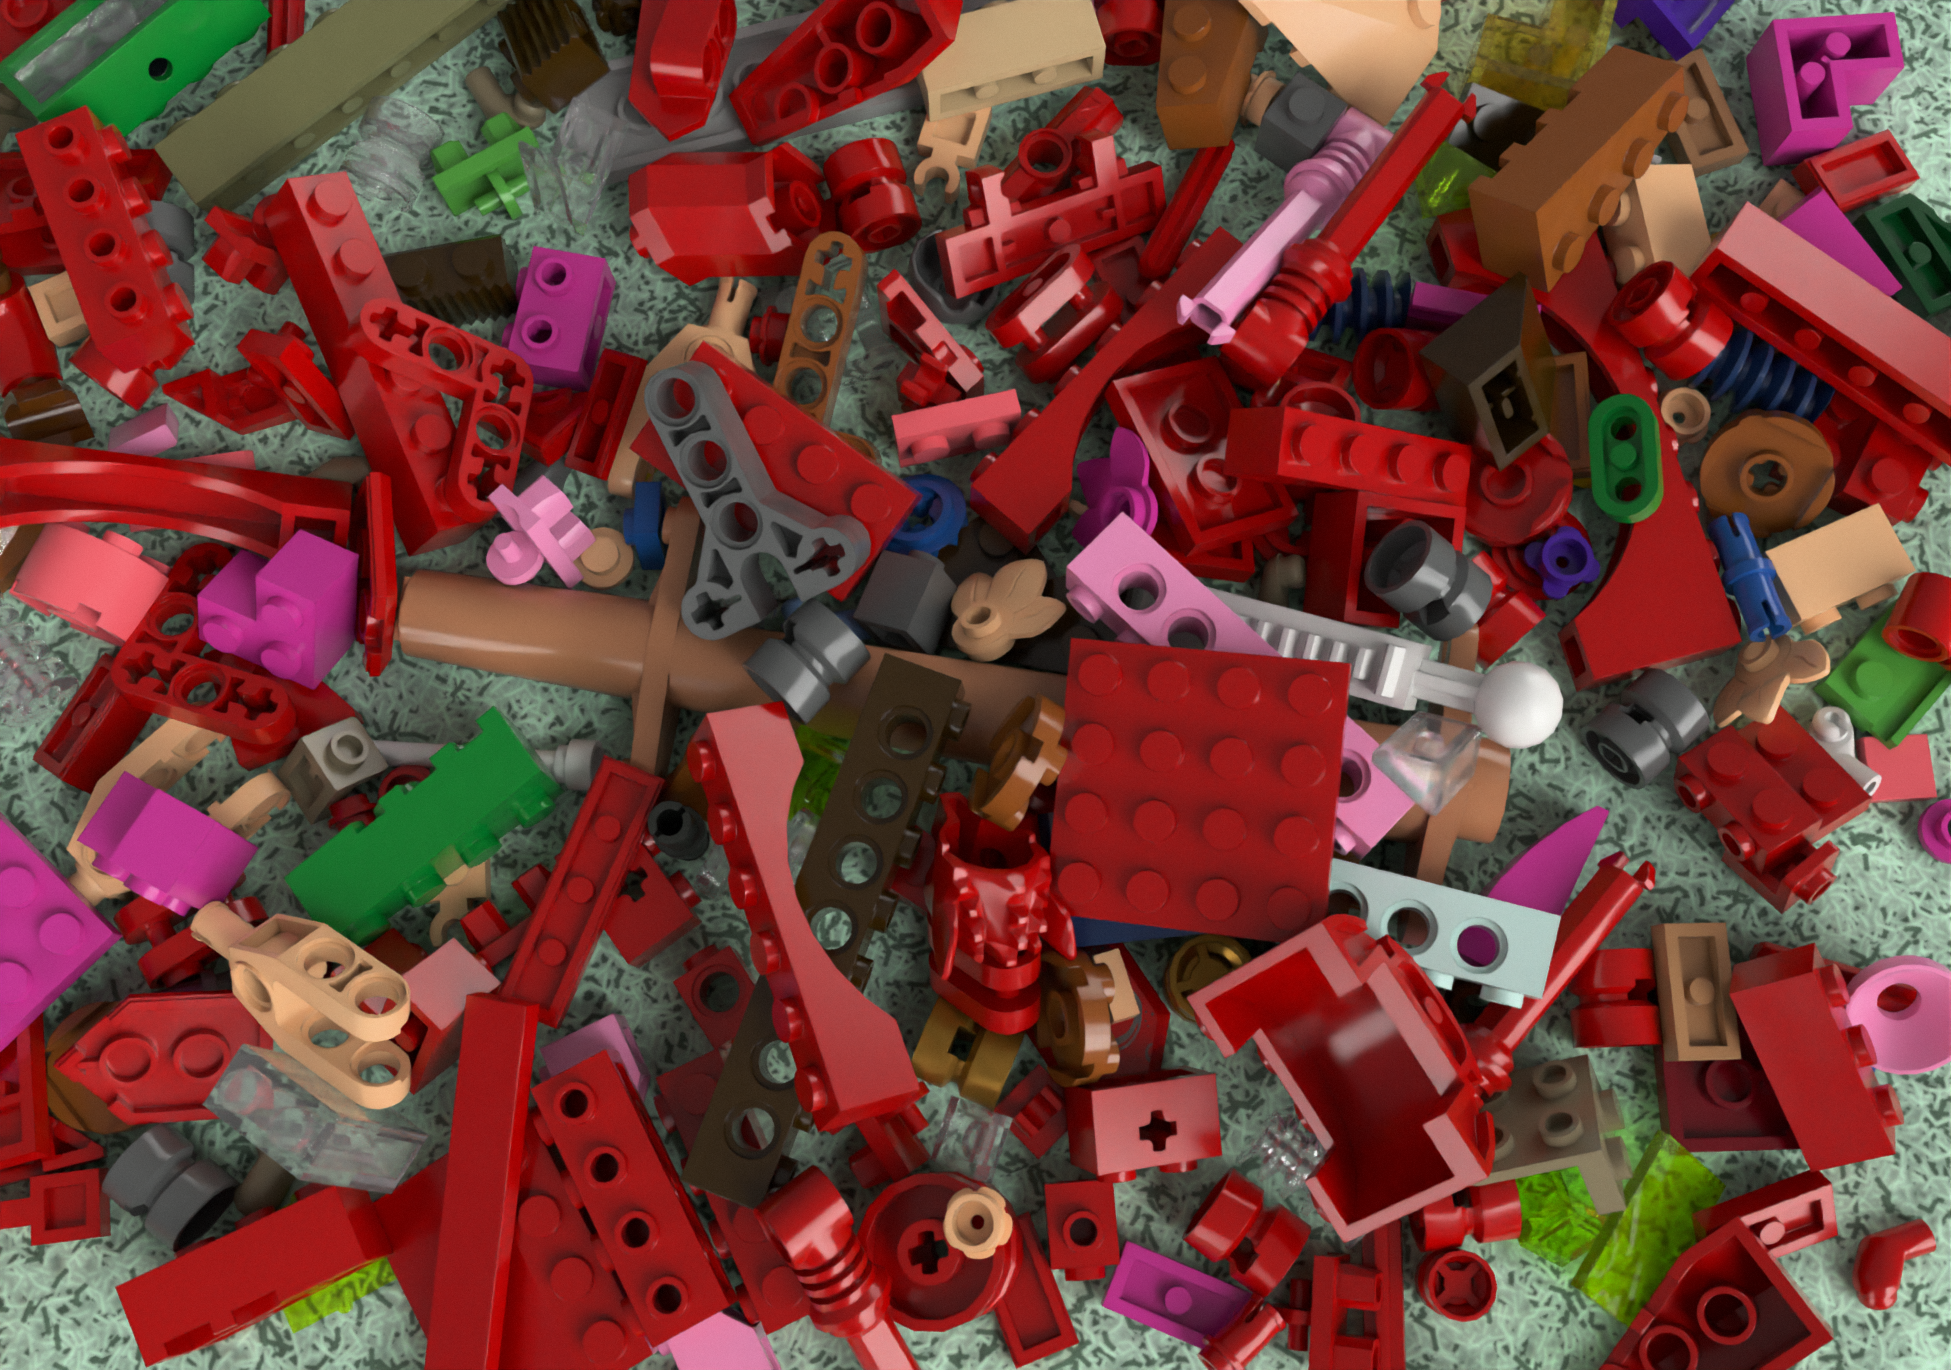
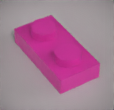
M1125 1239L1119 1254L1120 1264L1114 1267L1101 1305L1203 1349L1205 1345L1202 1342V1338L1206 1334L1214 1337L1248 1302V1298L1253 1293Z

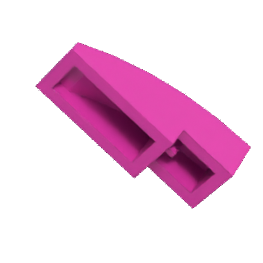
M1597 805L1549 831L1515 856L1483 888L1479 895L1561 916L1610 811ZM1467 928L1461 932L1457 940V950L1460 957L1471 966L1484 967L1495 956L1496 945L1494 939L1487 931L1481 928Z

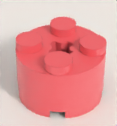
M82 522L46 523L16 575L9 594L48 617L52 613L71 623L69 627L122 648L168 582L167 576L172 568L155 559L141 555L144 549L141 545L116 532L106 530L102 539L89 535L90 528Z

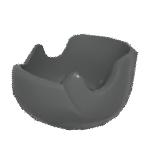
M934 230L915 243L908 265L909 285L941 323L972 324L984 318L993 310L1001 284L958 299L947 294L935 238L936 233L944 230Z

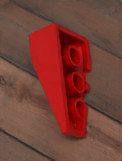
M825 0L728 95L752 145L759 147L913 80L955 41L963 0Z

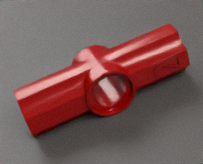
M1085 85L1044 128L1033 130L1027 134L1019 144L1018 155L1003 170L1005 175L1000 182L1002 195L1008 199L1014 198L1018 200L1021 205L1069 188L1071 177L1080 171L1076 164V160L1081 154L1080 142L1074 138V135L1093 128H1098L1102 132L1114 135L1123 125L1124 116L1115 106L1113 99L1100 88H1090ZM1045 162L1056 166L1057 169L1045 173L1033 169L1032 166Z

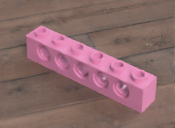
M1121 512L1066 566V588L1069 590L1066 597L1068 601L1088 621L1095 623L1098 619L1102 620L1118 635L1115 642L1171 647L1168 641L1171 636L1179 632H1189L1196 635L1202 641L1204 650L1283 657L1124 512ZM1130 588H1142L1154 597L1155 603L1147 609L1134 610L1127 607L1119 596ZM1347 715L1342 771L1346 772L1352 779L1354 794L1348 797H1339L1334 850L1342 855H1346L1351 851L1361 861L1422 797L1428 788Z

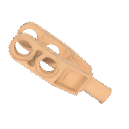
M721 277L708 324L698 326L688 323L646 366L609 474L608 490L610 494L635 500L636 482H652L656 468L630 450L629 447L650 418L644 403V392L649 379L660 370L688 362L703 340L719 346L756 373L754 357L750 351L748 338L742 337L753 300L758 292L754 285L739 279L736 289L733 288L734 277Z
M201 700L193 702L191 705L200 706L209 702ZM170 718L97 781L66 849L76 860L75 867L77 869L67 880L94 907L105 898L110 900L118 899L130 903L141 896L123 885L124 882L93 866L92 862L98 855V852L77 841L123 772L126 771L152 787L166 792L210 753L206 748L215 739L221 743L227 737L226 735ZM267 769L266 773L259 774L242 785L223 803L215 801L206 810L210 813L208 817L248 840L271 819L268 813L274 807L281 810L287 805L291 792L270 769Z
M212 901L198 911L190 926V929L194 931L191 933L192 937L205 943L229 960L228 965L231 970L233 994L283 1051L356 1104L365 1108H388L405 1098L411 1086L410 1059L403 1049L389 1040L401 1033V1028L408 1021L410 1014V990L408 983L401 975L325 923L277 913L255 928L232 912L221 901ZM326 961L337 962L345 967L341 974L331 978H323L327 971ZM376 996L387 997L397 1004L392 1010L377 1015L367 1014L358 1008L362 1001ZM330 1029L340 1030L349 1036L344 1043L330 1048L317 1046L311 1041L316 1034ZM378 1064L389 1065L398 1071V1074L393 1079L383 1083H370L363 1080L360 1076L365 1069Z

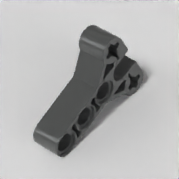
M688 361L660 370L649 379L644 392V403L647 413L706 526L696 584L686 592L681 604L684 624L691 633L706 640L722 639L760 622L779 606L761 572L759 565L760 552L769 553L778 558L784 566L801 602L840 585L865 564L870 555L871 540L868 531L860 521L852 516L841 514L828 517L776 490L720 377L713 368L703 362ZM677 378L686 381L694 391L695 406L692 411H687L680 407L675 400L673 390ZM707 441H713L720 445L725 452L727 464L724 472L715 470L706 461L704 448ZM737 502L745 503L756 513L758 520L756 532L744 529L737 522L734 513ZM840 543L845 551L843 557L840 555L830 557L825 555L812 560L815 555L824 549L823 547L826 544L835 546ZM736 595L741 596L729 605L728 608L721 607L716 609L712 604V600H719L721 598L727 600Z

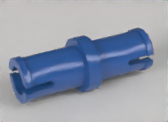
M1739 512L1732 513L1731 518L1735 525L1733 528H1730L1726 515H1723L1713 520L1706 530L1709 538L1712 539L1717 548L1720 562L1725 571L1721 576L1724 590L1727 594L1735 596L1751 641L1765 642L1766 636L1763 629L1766 627L1771 639H1776L1787 633L1792 627V622L1786 615L1773 584L1777 576L1776 570L1771 560L1762 557L1749 526L1750 522L1747 515Z

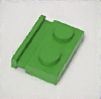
M1898 598L1884 608L1832 666L1830 673L1823 677L1813 688L1831 706H1837L1849 714L1851 723L1862 733L1867 730L1889 750L1901 743L1951 684L1950 670L1944 669L1937 662L1919 661L1907 657L1894 650L1883 639L1882 630Z

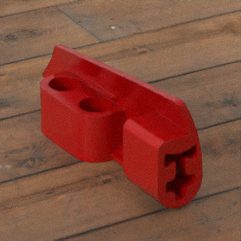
M642 0L628 100L630 105L669 142L687 135L706 124L737 32L735 0Z

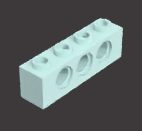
M1333 858L1329 895L1338 892L1351 895L1359 904L1360 918L1366 922L1368 929L1364 932L1373 939L1377 940L1388 934V921L1398 911L1412 910L1424 918L1428 929L1424 943L1416 948L1403 949L1422 968L1435 987L1452 990L1454 978L1482 985L1479 998L1518 1009L1522 1008L1524 997L1542 999L1561 916ZM1477 927L1487 931L1493 937L1496 952L1488 965L1474 967L1462 960L1457 950V940L1463 930Z

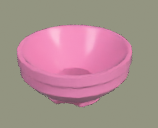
M1915 955L1893 956L1881 959L1865 967L1852 978L1847 985L1850 1003L1843 1006L1852 1025L1863 1024L1870 1035L1877 1057V1064L1871 1065L1872 1067L1898 1075L1919 1074L1935 1070L1951 1061V971L1947 967L1932 959ZM1903 983L1917 990L1914 1002L1902 1011L1889 1012L1877 1006L1879 994L1890 985Z

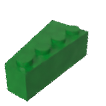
M492 706L475 720L482 729V733L472 741L459 746L455 742H448L429 758L433 765L427 778L422 782L413 781L393 787L378 800V804L373 810L377 818L368 826L363 821L348 824L287 874L284 880L313 921L327 924L362 948L385 934L391 927L388 919L408 904L412 908H417L438 896L447 886L443 879L466 864L468 868H473L492 857L502 847L499 839L521 824L526 829L545 819L556 808L553 800L565 792L521 730L495 706Z

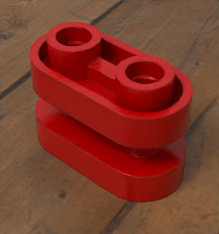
M1079 244L1068 245L1051 255L995 307L985 322L986 330L1002 348H1010L1022 342L1023 346L1016 355L1015 364L1033 384L1045 381L1048 384L1058 382L1076 364L1075 358L1092 342H1098L1105 331L1115 322H1121L1119 315L1123 310L1124 301L1108 281H1099L1090 286L1086 285L1094 273L1095 264ZM1068 301V303L1056 315H1054L1043 327H1041L1042 324H1044L1056 311H1058Z
M243 872L223 903L232 912L256 928L270 919L258 897L249 896L235 900L231 893L245 882L246 875ZM140 896L115 914L113 921L119 932L123 935L122 937L126 944L135 945L149 941L152 949L145 953L137 962L150 989L168 988L200 979L199 972L205 970L204 966L222 956L205 943L193 938L191 933L194 931L190 929V926L179 933H176L174 926L196 914L199 909L192 906L184 917L163 905L160 906Z
M928 911L927 934L928 943L932 948L928 958L929 983L933 991L979 1025L995 1033L1012 1035L1032 1027L1041 1015V987L1037 981L1041 972V950L1036 955H1032L1026 950L1018 951L1016 966L1005 967L985 951L983 962L978 963L956 948L952 973L948 980H942L939 977L935 963L932 943V918Z

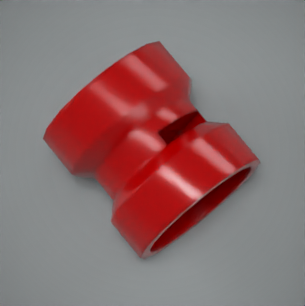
M1459 1248L1429 1251L1423 1255L1416 1266L1414 1281L1417 1294L1424 1305L1435 1313L1460 1322L1474 1321L1488 1313L1495 1302L1497 1292L1495 1274L1487 1261L1473 1252ZM1442 1277H1443V1283H1442V1284H1443V1288H1444V1289H1442V1285H1441V1279H1442Z

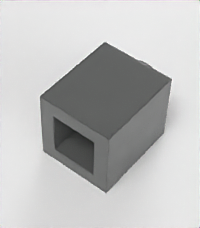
M1298 71L1262 116L1254 151L1288 173L1296 163L1312 159L1323 147L1333 128L1345 114L1348 104Z
M882 550L852 618L878 645L902 651L933 655L951 615V601L958 587L943 570L945 567L943 562L931 554L919 550H910L908 555Z

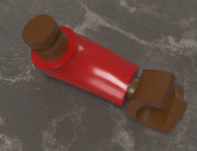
M0 249V393L4 399L1 407L2 415L12 439L75 447V443L94 438L95 436L76 392L63 381L56 345L47 337L24 278L19 273L8 270L6 264L1 261L3 257Z

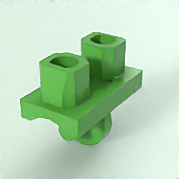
M502 112L485 121L480 130L489 147L471 157H468L459 140H450L431 150L430 155L437 174L431 178L455 217L474 206H477L482 216L501 206L505 207L512 220L523 216L515 199L535 189L530 176L549 167L540 150L538 141L529 126L522 129L507 112Z

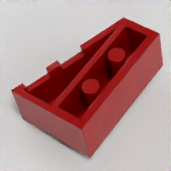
M330 1175L316 1180L294 1192L297 1202L276 1211L274 1206H269L251 1213L234 1223L236 1231L219 1239H215V1236L193 1243L176 1252L174 1260L116 1286V1291L146 1368L213 1346L393 1254L394 1252L363 1179L337 1184L334 1175Z

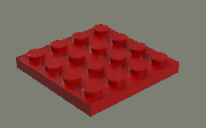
M1071 638L1064 704L1065 721L1060 746L1067 749L1068 754L1064 766L1057 776L1050 845V872L1052 876L1050 890L1070 913V916L1279 943L1327 918L1352 664Z

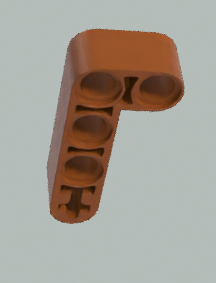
M828 231L818 235L810 243L805 253L773 383L776 389L829 427L869 266L866 254L850 236L836 231ZM839 248L843 249V255L852 262L849 271H838L833 286L836 292L840 295H845L843 304L826 295L814 294L816 286H820L829 292L832 273L823 266V262L826 257L835 258ZM820 309H830L837 318L835 334L829 340L822 343L813 342L807 332V322L810 316ZM804 370H815L822 382L819 397L812 403L800 404L792 393L793 380ZM834 430L882 465L880 452L871 441L860 436Z

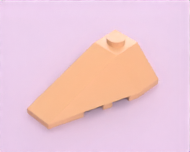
M1238 0L1262 26L1273 23L1293 44L1289 55L1301 68L1311 64L1329 83L1326 90L1348 104L1346 111L1351 107H1355L1383 127L1389 123L1438 51L1441 0Z

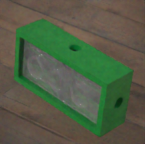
M76 0L0 62V81L41 123L87 105L105 126L114 124L125 138L141 123L159 116L166 108L167 102L187 85L205 78L212 70L213 64L234 46L244 44L252 39L257 33L259 26L272 15L260 0Z

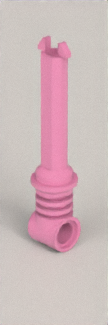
M1351 107L1342 116L1326 139L1323 147L1312 159L1296 163L1288 172L1283 186L1285 201L1193 300L1185 295L1180 297L1176 306L1178 323L1183 325L1190 317L1193 323L1210 334V338L1207 341L1208 344L1229 343L1236 333L1230 327L1231 324L1280 271L1283 266L1282 254L1286 247L1294 243L1300 244L1302 240L1309 239L1316 230L1324 228L1393 137L1394 133L1355 107Z

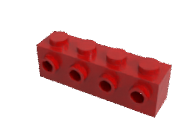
M85 105L16 133V140L96 350L126 374L195 345L196 343L187 323V320L194 318L192 306L177 282L172 283L166 267L173 264L172 255L160 233L156 229H150L145 214L152 212L153 208L139 180L135 176L130 177L125 162L132 160V154L119 129L114 124L105 126Z
M714 1049L656 1077L662 1092L653 1097L657 1113L669 1134L678 1130L688 1153V1156L680 1159L682 1170H684L729 1055L727 1050ZM752 1109L743 1119L742 1135L750 1146L756 1149H764L769 1144ZM689 1185L696 1197L704 1193L707 1196L716 1217L707 1223L709 1233L721 1258L726 1260L733 1257L743 1280V1283L735 1286V1291L749 1323L753 1325L761 1321L764 1331L768 1335L809 1315L811 1305L809 1297L792 1268L782 1259L767 1239L754 1216L753 1210Z
M604 1049L531 1088L530 1090L537 1103V1106L530 1109L534 1126L547 1146L556 1143L567 1166L566 1169L560 1171L563 1187L572 1204L577 1209L585 1206L597 1232L590 1235L592 1248L602 1268L607 1273L616 1270L627 1293V1296L620 1300L621 1308L634 1335L637 1338L646 1335L652 1348L738 1301L739 1299L682 1181H679L680 1177L619 1051Z

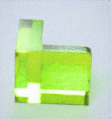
M1578 1166L1515 1179L1522 1214V1231L1520 1237L1517 1238L1521 1247L1560 1267H1564L1615 1235L1608 1214L1598 1215Z

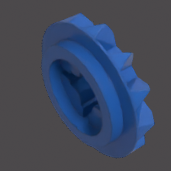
M918 474L903 478L904 482L923 495L909 516L923 518L929 514L933 525L925 527L917 524L911 528L908 519H906L885 550L908 555L910 550H919L937 558L939 550L946 545L958 546L959 531L961 528L969 525L966 512L967 503L958 486L949 479L933 474Z

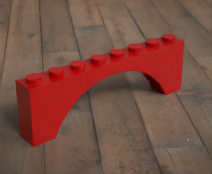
M1471 207L1437 215L1425 242L1440 286L1490 295L1509 280L1507 277L1483 268ZM1598 227L1585 243L1583 254L1576 267L1569 273L1564 272L1549 293L1531 288L1537 305H1541L1540 316L1549 344L1560 354L1586 351L1589 389L1597 404L1614 395L1632 394L1646 401L1654 412L1659 423L1664 493L1659 507L1651 516L1636 523H1619L1613 552L1602 579L1578 614L1557 633L1576 692L1639 677L1649 668L1666 670L1719 656L1742 642L1740 636V612L1735 602L1731 598L1726 597L1718 574L1720 571V558L1717 548L1710 539L1705 538L1697 515L1699 512L1697 492L1693 484L1684 479L1677 459L1678 440L1676 433L1670 424L1664 423L1657 403L1658 385L1656 377L1648 366H1644L1638 347L1632 346L1607 320L1609 307L1618 294V282H1616L1617 269L1613 259L1609 255H1604L1597 235ZM1628 424L1621 427L1616 434V439L1620 441L1630 439L1635 434L1637 426ZM1632 484L1625 487L1621 492V500L1631 501L1637 498L1640 494L1641 486Z

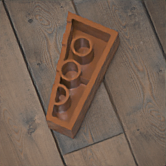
M1165 0L1156 110L1169 150L1229 145L1252 81L1250 74L1257 53L1263 51L1269 34L1267 25L1262 26L1238 0Z
M1614 45L1569 89L1567 106L1562 111L1550 107L1536 120L1535 136L1526 146L1514 142L1499 156V167H1502V169L1493 178L1480 175L1467 187L1484 269L1509 279L1520 271L1528 276L1531 287L1549 293L1564 272L1569 273L1576 267L1583 254L1585 243L1599 225L1604 226L1611 220L1617 209L1620 196L1634 178L1639 179L1645 174L1653 159L1654 150L1668 132H1675L1682 124L1689 105V98L1684 93L1683 65Z

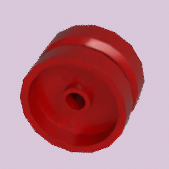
M937 1171L918 1173L889 1185L868 1206L857 1233V1238L870 1261L884 1266L892 1279L891 1298L887 1311L894 1322L913 1331L945 1332L991 1312L1012 1291L1023 1263V1231L1012 1204L992 1183L968 1172ZM981 1187H988L996 1190L1005 1199L1006 1207L1004 1209L1006 1213L1011 1215L1013 1221L1012 1233L1006 1244L998 1245L995 1248L996 1251L992 1256L984 1259H972L967 1257L963 1251L949 1244L944 1234L943 1222L947 1212V1204L955 1193L965 1188L978 1191ZM980 1215L973 1217V1227L981 1229L984 1226V1219ZM945 1240L948 1247V1256L940 1258L936 1252V1242Z

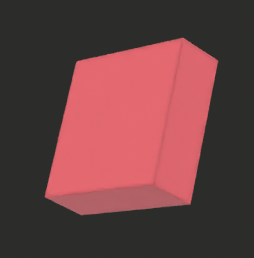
M1927 734L1907 735L1897 747L1891 750L1875 737H1862L1855 741L1858 760L1882 777L1879 787L1871 796L1870 803L1926 801L1937 797Z

